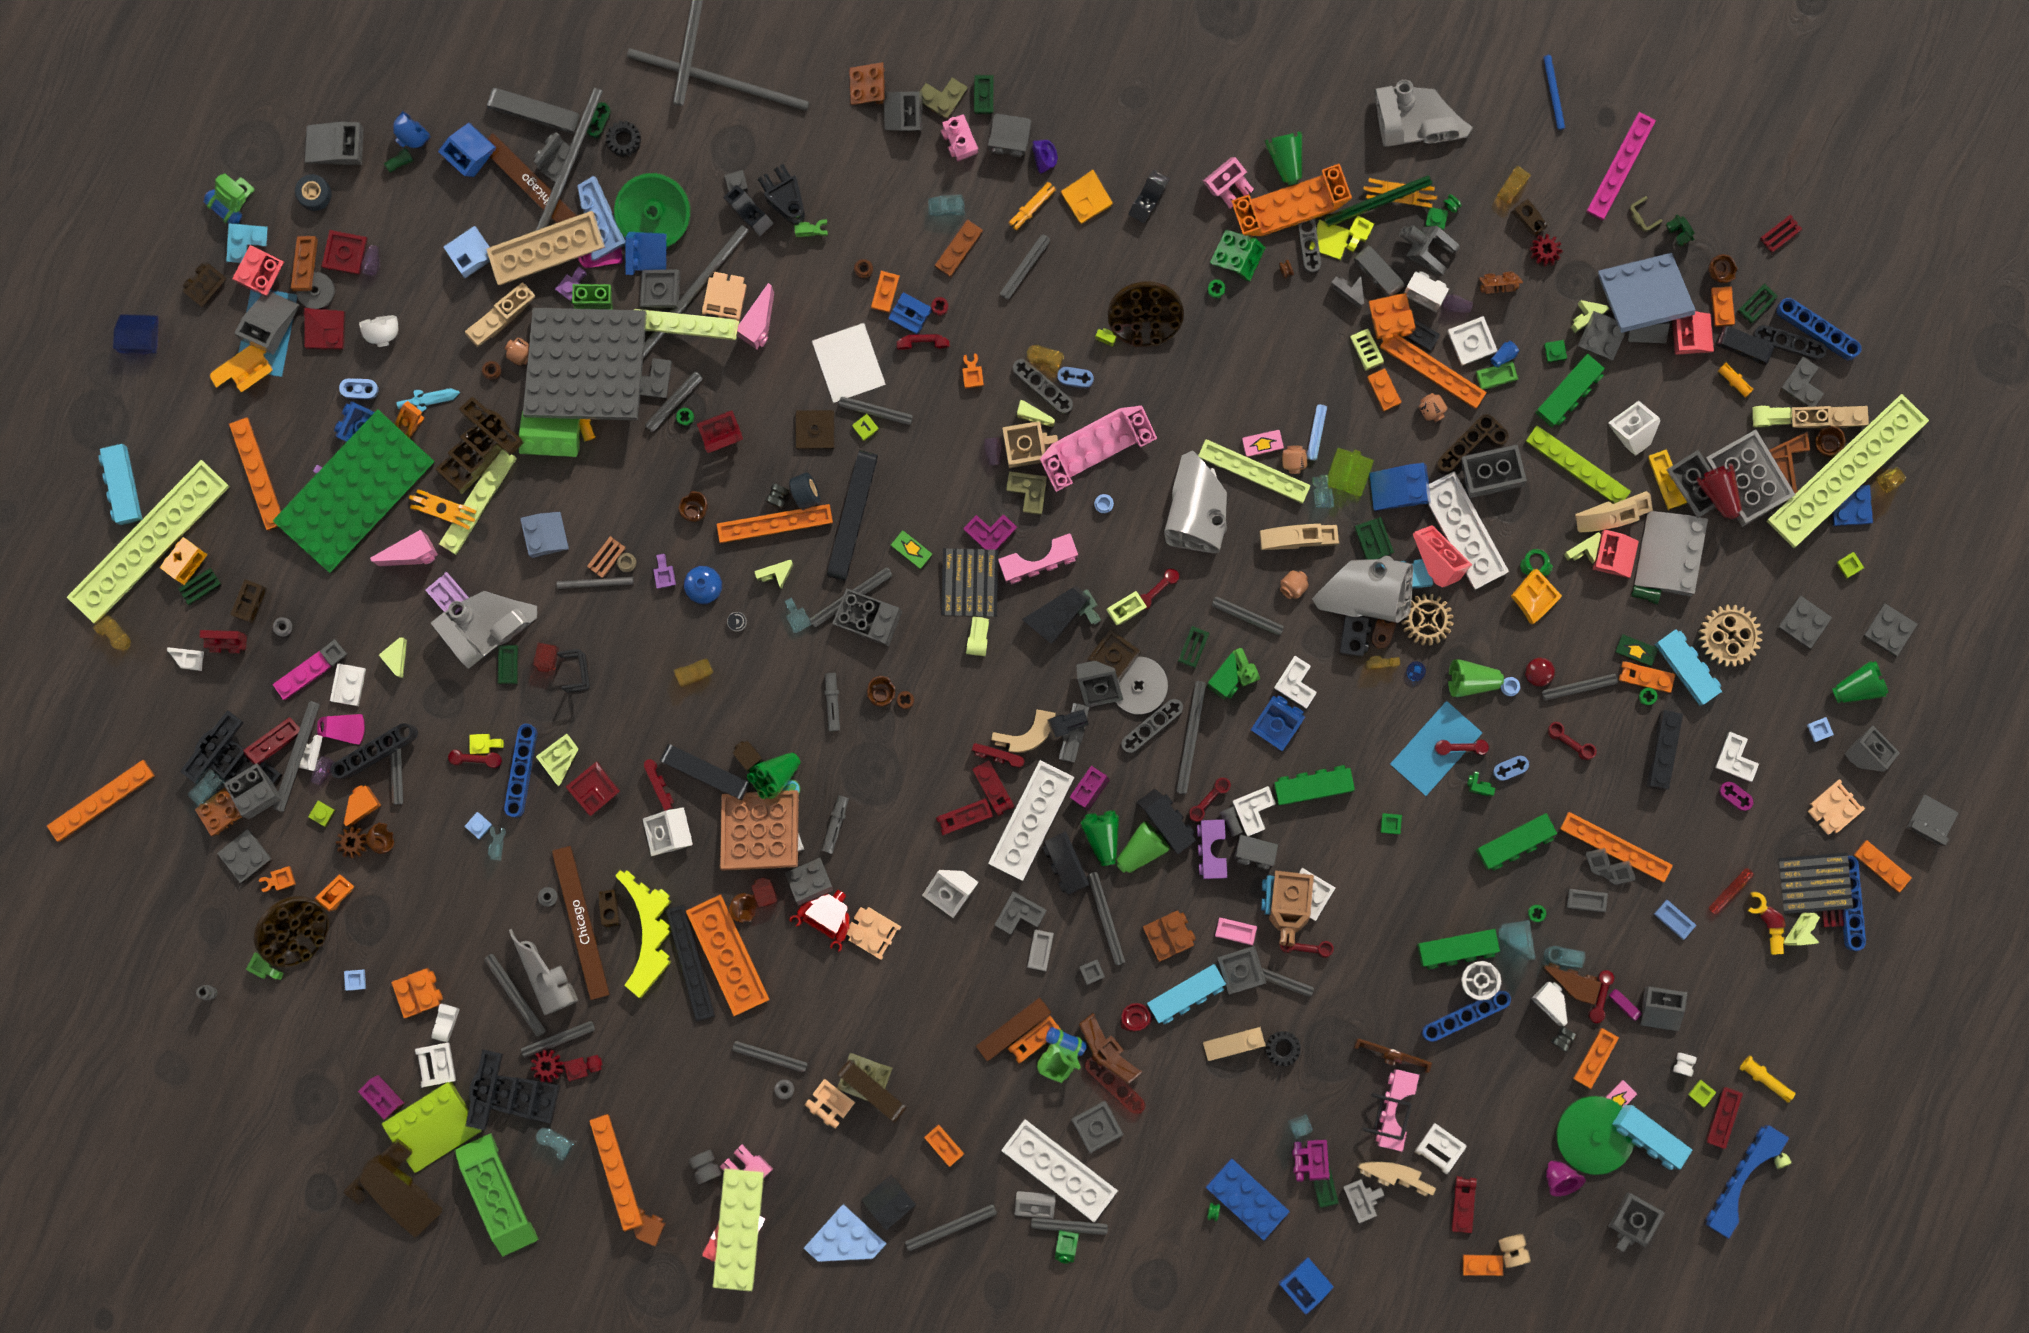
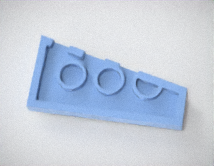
M593 176L577 186L582 209H584V213L594 212L605 248L592 252V261H596L626 244L599 182Z

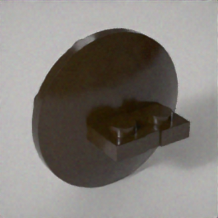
M1152 281L1133 283L1121 289L1112 298L1107 313L1108 323L1114 335L1134 347L1159 346L1179 331L1184 319L1183 303L1179 295L1164 284Z
M304 896L289 897L275 903L265 911L256 925L254 931L256 951L265 962L277 967H291L309 961L325 944L329 931L327 913L317 901Z

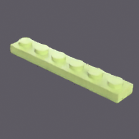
M646 310V331L736 340L739 325L737 320Z
M1207 439L1198 455L1204 461L1302 504L1311 486Z
M504 450L500 451L494 461L484 471L464 503V506L476 510V514L460 510V512L474 518L475 521L472 522L457 517L456 520L470 526L469 530L452 523L439 545L457 555L517 459L512 454L509 456Z

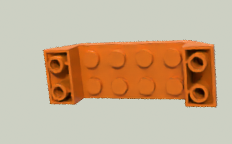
M1337 164L1322 169V176L1251 199L1250 195L1231 200L1243 236H1264L1335 212L1351 200L1352 196L1341 166Z

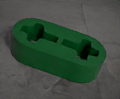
M598 103L587 129L590 137L599 138L604 133L611 116V109L608 104ZM603 108H605V111L607 113L602 114L601 118L599 119L600 114L598 110H602ZM599 122L597 125L599 131L592 133L591 126L595 127L596 123Z

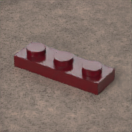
M289 717L244 749L243 752L254 765L256 763L259 765L294 740L300 728Z
M1723 1087L1706 1143L1726 1149L1743 1093Z

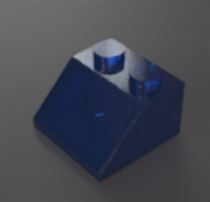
M119 315L114 328L113 349L119 353L157 354L159 316Z

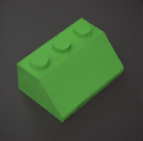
M522 411L519 437L522 439L523 444L519 447V454L576 457L580 450V419L525 418Z

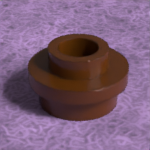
M866 259L857 261L854 266L855 274L860 278H868L873 273L872 263ZM866 266L867 271L861 272L860 268Z
M488 361L482 367V374L488 380H495L501 374V367L495 361ZM490 368H495L493 374H489Z

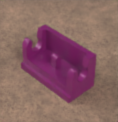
M1091 766L1070 798L1089 811L1110 779Z
M379 1075L371 1078L358 1091L384 1120L394 1114V1111L404 1104Z

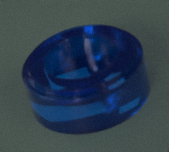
M1418 661L1410 663L1406 669L1407 677L1412 681L1421 680L1426 674L1425 666Z

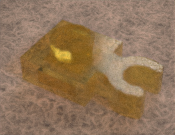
M1373 656L1365 662L1366 670L1396 667L1400 665L1399 657L1381 659V656Z

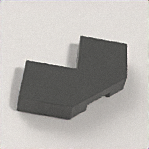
M1605 848L1586 852L1592 873L1598 876L1601 875L1616 885L1635 880L1630 860L1611 865Z

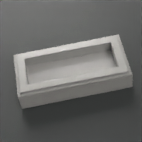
M1040 930L1034 931L1027 968L1047 970L1054 933Z

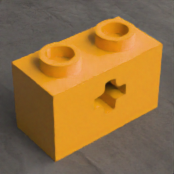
M183 537L176 544L170 555L165 558L160 568L185 585L207 554Z

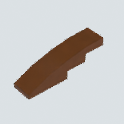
M1038 998L981 1041L976 1047L984 1058L989 1061L1051 1014V1011L1042 999Z

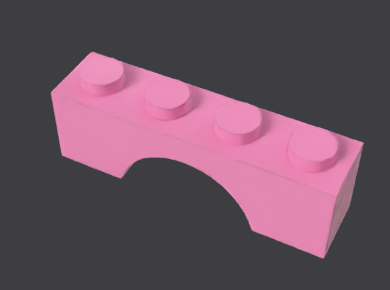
M1069 533L1053 539L1049 554L1040 561H1026L1017 553L998 559L1006 583L1015 584L1022 581L1021 578L1028 575L1031 578L1039 575L1041 570L1051 571L1058 568L1057 565L1064 562L1065 565L1076 561L1075 558L1078 557V553L1072 536Z
M1394 1069V1073H1390L1388 1084H1391L1390 1092L1386 1091L1385 1096L1401 1100L1408 1095L1415 1094L1419 1075ZM1384 1100L1387 1106L1386 1110L1381 1112L1380 1122L1383 1124L1381 1130L1378 1131L1401 1136L1402 1128L1398 1125L1395 1117L1398 1103ZM1405 1132L1403 1140L1376 1135V1141H1378V1146L1403 1151L1407 1132Z

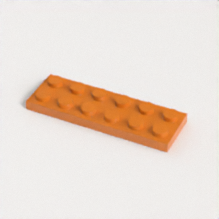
M720 894L686 910L733 1015L741 1014L770 1000L722 895Z

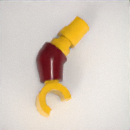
M1751 892V896L1758 897L1761 904L1756 909L1750 907L1748 911L1760 913V917L1767 924L1769 933L1772 934V938H1770L1771 954H1784V937H1782V933H1784L1786 924L1783 915L1771 906L1767 907L1766 899L1762 894Z

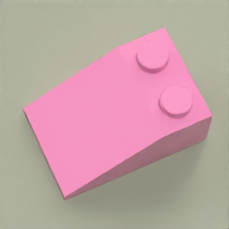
M769 283L738 325V337L755 349H758L759 346L763 347L768 340L767 335L774 298V291Z
M419 530L370 559L378 566L428 564L434 561V557L438 554L427 534Z

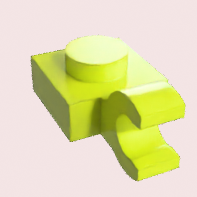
M1357 215L1348 233L1353 237L1347 249L1354 252L1359 240L1365 242L1374 223Z
M490 734L470 735V754H489L490 748H504V740H490Z

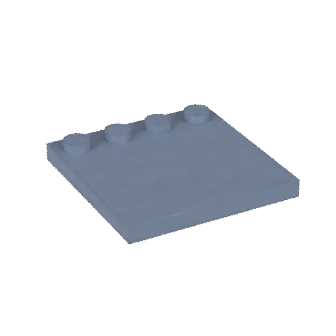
M1672 253L1598 271V277L1621 333L1695 315V307Z

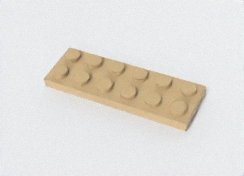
M590 211L492 246L486 250L497 284L502 285L603 249L605 245L594 212Z

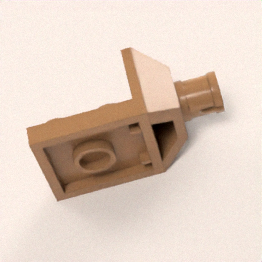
M1275 871L1269 920L1277 930L1281 931L1279 941L1281 945L1285 946L1288 937V946H1294L1295 933L1301 930L1309 921L1314 875Z

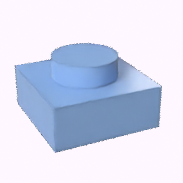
M1826 717L1807 724L1814 742L1834 735Z
M479 812L465 825L478 839H481L492 826Z
M365 970L344 971L345 991L366 989Z

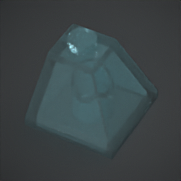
M1530 921L1501 924L1502 928L1499 929L1500 939L1504 940V944L1525 960L1535 959Z

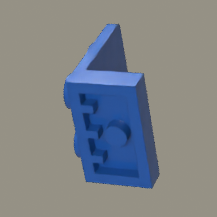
M628 232L625 238L626 275H633L635 270H666V234Z

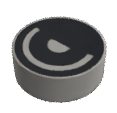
M734 612L729 615L727 624L731 630L739 632L746 627L747 620L742 613Z

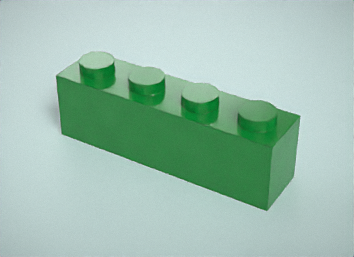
M1587 354L1537 409L1535 414L1551 428L1555 424L1559 426L1566 418L1564 414L1568 410L1572 412L1579 404L1576 400L1580 396L1584 398L1591 391L1589 386L1593 382L1597 384L1604 376L1602 371L1605 368Z
M1345 765L1334 767V771L1327 772L1326 769L1317 770L1314 775L1309 776L1307 772L1296 774V778L1293 779L1284 776L1277 778L1278 782L1273 783L1278 806L1355 791L1351 768H1346Z
M1547 813L1477 848L1476 851L1486 870L1492 868L1494 871L1503 866V861L1509 859L1512 862L1520 857L1519 853L1523 851L1529 853L1537 849L1536 844L1540 842L1547 844L1554 840L1553 836L1557 832Z
M1495 929L1417 944L1421 966H1427V970L1438 968L1439 963L1446 962V966L1458 964L1457 960L1465 959V962L1477 960L1476 956L1484 955L1485 959L1495 957V952H1500Z

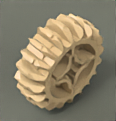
M1426 594L1422 595V600L1416 596V603L1411 600V610L1406 617L1407 620L1401 622L1402 625L1408 624V627L1404 629V632L1411 631L1408 638L1415 635L1414 642L1417 643L1420 638L1422 639L1421 645H1425L1426 640H1428V644L1431 646L1433 645V639L1437 644L1440 643L1439 636L1445 639L1446 635L1443 632L1450 633L1451 630L1447 626H1453V622L1448 621V619L1453 618V615H1447L1451 608L1444 609L1447 602L1444 601L1440 604L1441 597L1439 596L1434 601L1433 594L1429 596V600H1427ZM1431 605L1435 609L1431 612H1426L1419 606ZM1414 611L1420 619L1416 627H1414L1412 622ZM1439 612L1443 619L1441 629L1435 621V617ZM1434 613L1430 620L1431 624H1429L1428 622L1427 624L1425 623L1423 626H1421V624L1425 620L1424 615H1426L1427 617L1431 616ZM1427 627L1434 630L1435 634L1425 635L1419 631Z

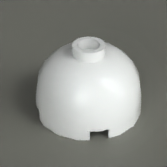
M395 315L376 317L374 320L370 321L368 319L359 323L365 340L369 343L377 344L378 347L389 345L388 341L393 340L398 333V321Z
M1484 961L1470 964L1464 970L1461 979L1462 987L1466 994L1477 1000L1491 998L1499 991L1501 985L1500 973L1491 963Z

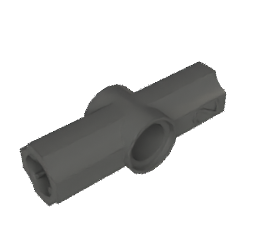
M1073 703L1071 713L1084 709L1087 717L1089 707ZM1085 727L1069 731L1070 733L1063 735L1064 741L1059 754L1060 760L1075 763Z

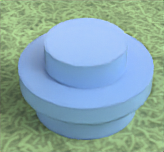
M1106 494L1099 495L1094 503L1096 510L1100 513L1110 512L1114 504L1113 499Z
M1507 677L1504 679L1503 685H1501V690L1506 696H1514L1520 690V683L1514 677Z

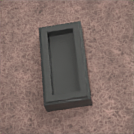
M1568 889L1567 908L1605 913L1608 893Z

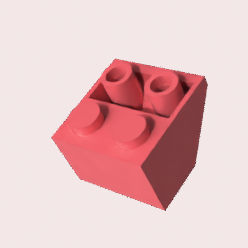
M250 245L232 279L254 292L267 296L285 262Z
M1695 312V315L1672 320L1675 355L1714 352L1710 314Z
M1603 530L1592 570L1631 578L1639 541L1621 533Z

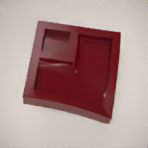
M304 308V347L306 349L344 350L345 311Z
M598 761L566 786L568 791L590 816L620 792Z

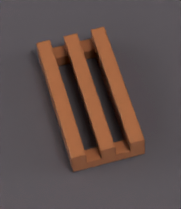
M610 536L587 567L601 578H604L626 548ZM613 543V546L606 553V555L596 566V568L593 567L596 564V562L600 559V557L603 555V553L606 551V549L610 546V544ZM617 547H619L620 549L618 550V552L614 555V557L604 568V570L600 572L599 570L607 561V559L611 556L614 550Z

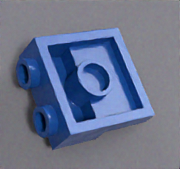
M351 401L350 405L346 404L342 411V414L345 415L342 422L338 421L334 431L337 432L335 436L348 441L375 412Z
M1273 696L1251 728V731L1283 751L1305 719V716H1303V711L1298 707L1294 706L1291 708L1288 706L1287 700L1283 697L1277 696L1276 698Z

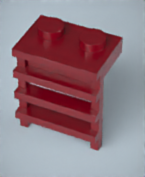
M733 410L697 423L707 453L743 440Z

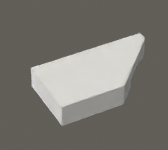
M167 647V651L172 655L180 668L202 670L203 651Z
M315 735L313 741L306 745L299 768L315 770L323 736Z

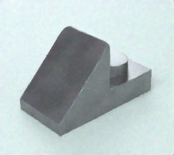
M1336 276L1330 286L1361 309L1364 304L1361 277L1351 288L1347 280L1344 278L1339 279Z

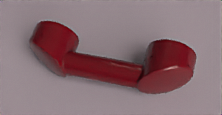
M939 334L907 335L896 343L899 350L911 349L912 342H934L935 348L950 347V341Z
M1166 570L1164 578L1147 594L1140 595L1147 606L1143 610L1150 608L1151 600L1168 584L1172 585L1178 582L1179 573L1177 570Z
M1553 722L1548 727L1550 738L1554 740L1559 739L1578 752L1581 759L1590 760L1596 755L1597 750L1594 745L1588 743L1582 746L1564 734V726L1560 722Z
M1440 740L1435 744L1434 750L1440 756L1447 755L1450 751H1474L1477 755H1484L1488 752L1489 745L1485 740L1462 744H1450L1447 740Z
M455 749L448 755V760L453 765H460L463 762L486 763L489 767L496 769L502 764V757L497 753H489L487 756L463 754Z
M1218 778L1214 782V788L1200 804L1189 809L1190 819L1201 821L1205 816L1204 809L1219 793L1229 791L1231 784L1227 778Z
M1287 937L1285 946L1279 944L1280 949L1284 953H1291L1293 950L1318 953L1322 958L1331 956L1334 951V947L1329 941H1323L1319 946L1300 943L1288 946Z
M1603 970L1598 974V981L1601 982L1596 1007L1588 1013L1589 1020L1593 1023H1600L1605 1018V1011L1603 1010L1609 985L1614 982V975L1608 970Z

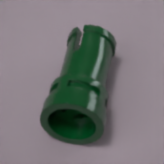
M404 148L398 155L384 162V164L391 173L402 165H407L414 160L407 148Z
M1634 585L1631 597L1648 600V602L1658 605L1661 590Z

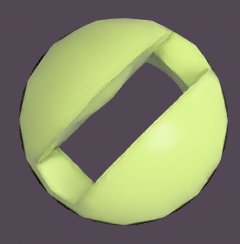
M1781 1153V1158L1778 1155L1774 1158L1777 1169L1791 1164L1790 1158L1785 1153Z

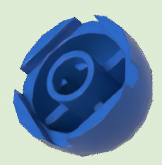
M402 111L393 125V132L397 137L395 141L402 147L405 145L410 148L421 147L431 138L430 134L417 121L415 122L413 119H410L411 116Z
M698 566L687 573L684 580V590L693 602L708 604L719 597L722 591V580L714 569L708 566Z

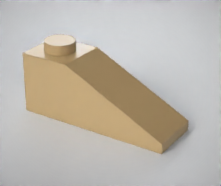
M1257 1027L1203 1042L1207 1060L1211 1061L1265 1046L1261 1028Z

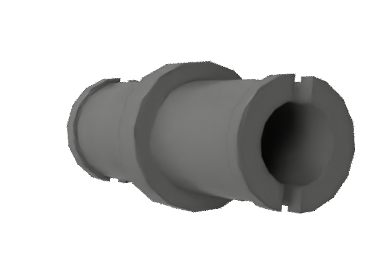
M210 985L201 986L196 991L197 996L203 1000L214 999L218 993L217 989Z

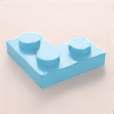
M229 223L226 262L241 263L247 251V244L266 246L268 227Z

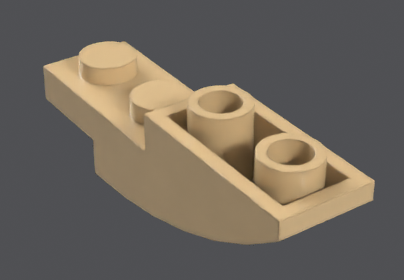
M522 282L497 302L491 311L465 331L466 336L479 347L490 337L493 338L515 319L535 298V295Z
M1868 406L1791 408L1792 427L1822 429L1828 426L1847 428L1869 425Z
M1646 491L1615 504L1606 502L1575 514L1577 529L1579 532L1600 531L1638 521L1640 515L1653 511L1651 495Z
M1305 524L1259 531L1261 550L1298 549L1304 546L1339 544L1337 525Z
M1390 1162L1359 1163L1357 1166L1361 1169V1174L1367 1177L1374 1175L1379 1178L1378 1182L1386 1186L1389 1183L1394 1185L1398 1178L1400 1179L1399 1184L1408 1188L1412 1185L1417 1188L1416 1192L1426 1197L1428 1194L1433 1195L1436 1188L1418 1180L1422 1172L1410 1167Z

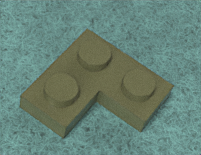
M951 78L941 93L925 83L920 91L922 92V104L948 120L967 92L968 87Z
M1009 472L1007 492L1025 494L1023 513L1042 515L1047 476Z

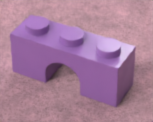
M1202 820L1200 822L1201 825H1197V836L1201 837V844H1198V856H1202V864H1199V875H1203V879L1227 878L1226 858H1216L1210 851L1211 844L1214 841L1225 840V821Z

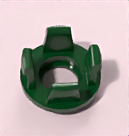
M1676 214L1672 221L1666 223L1670 233L1681 228L1683 229V232L1676 238V242L1680 247L1689 241L1695 240L1693 237L1695 232L1684 216L1680 218Z

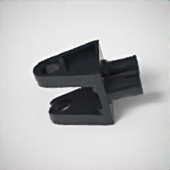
M781 164L779 165L780 169L778 166L774 169V172L781 181L780 184L774 186L768 174L763 175L766 182L762 176L757 180L765 191L764 196L768 205L789 223L799 225L805 219V211L796 176L791 177L785 165ZM793 210H798V213L791 214Z

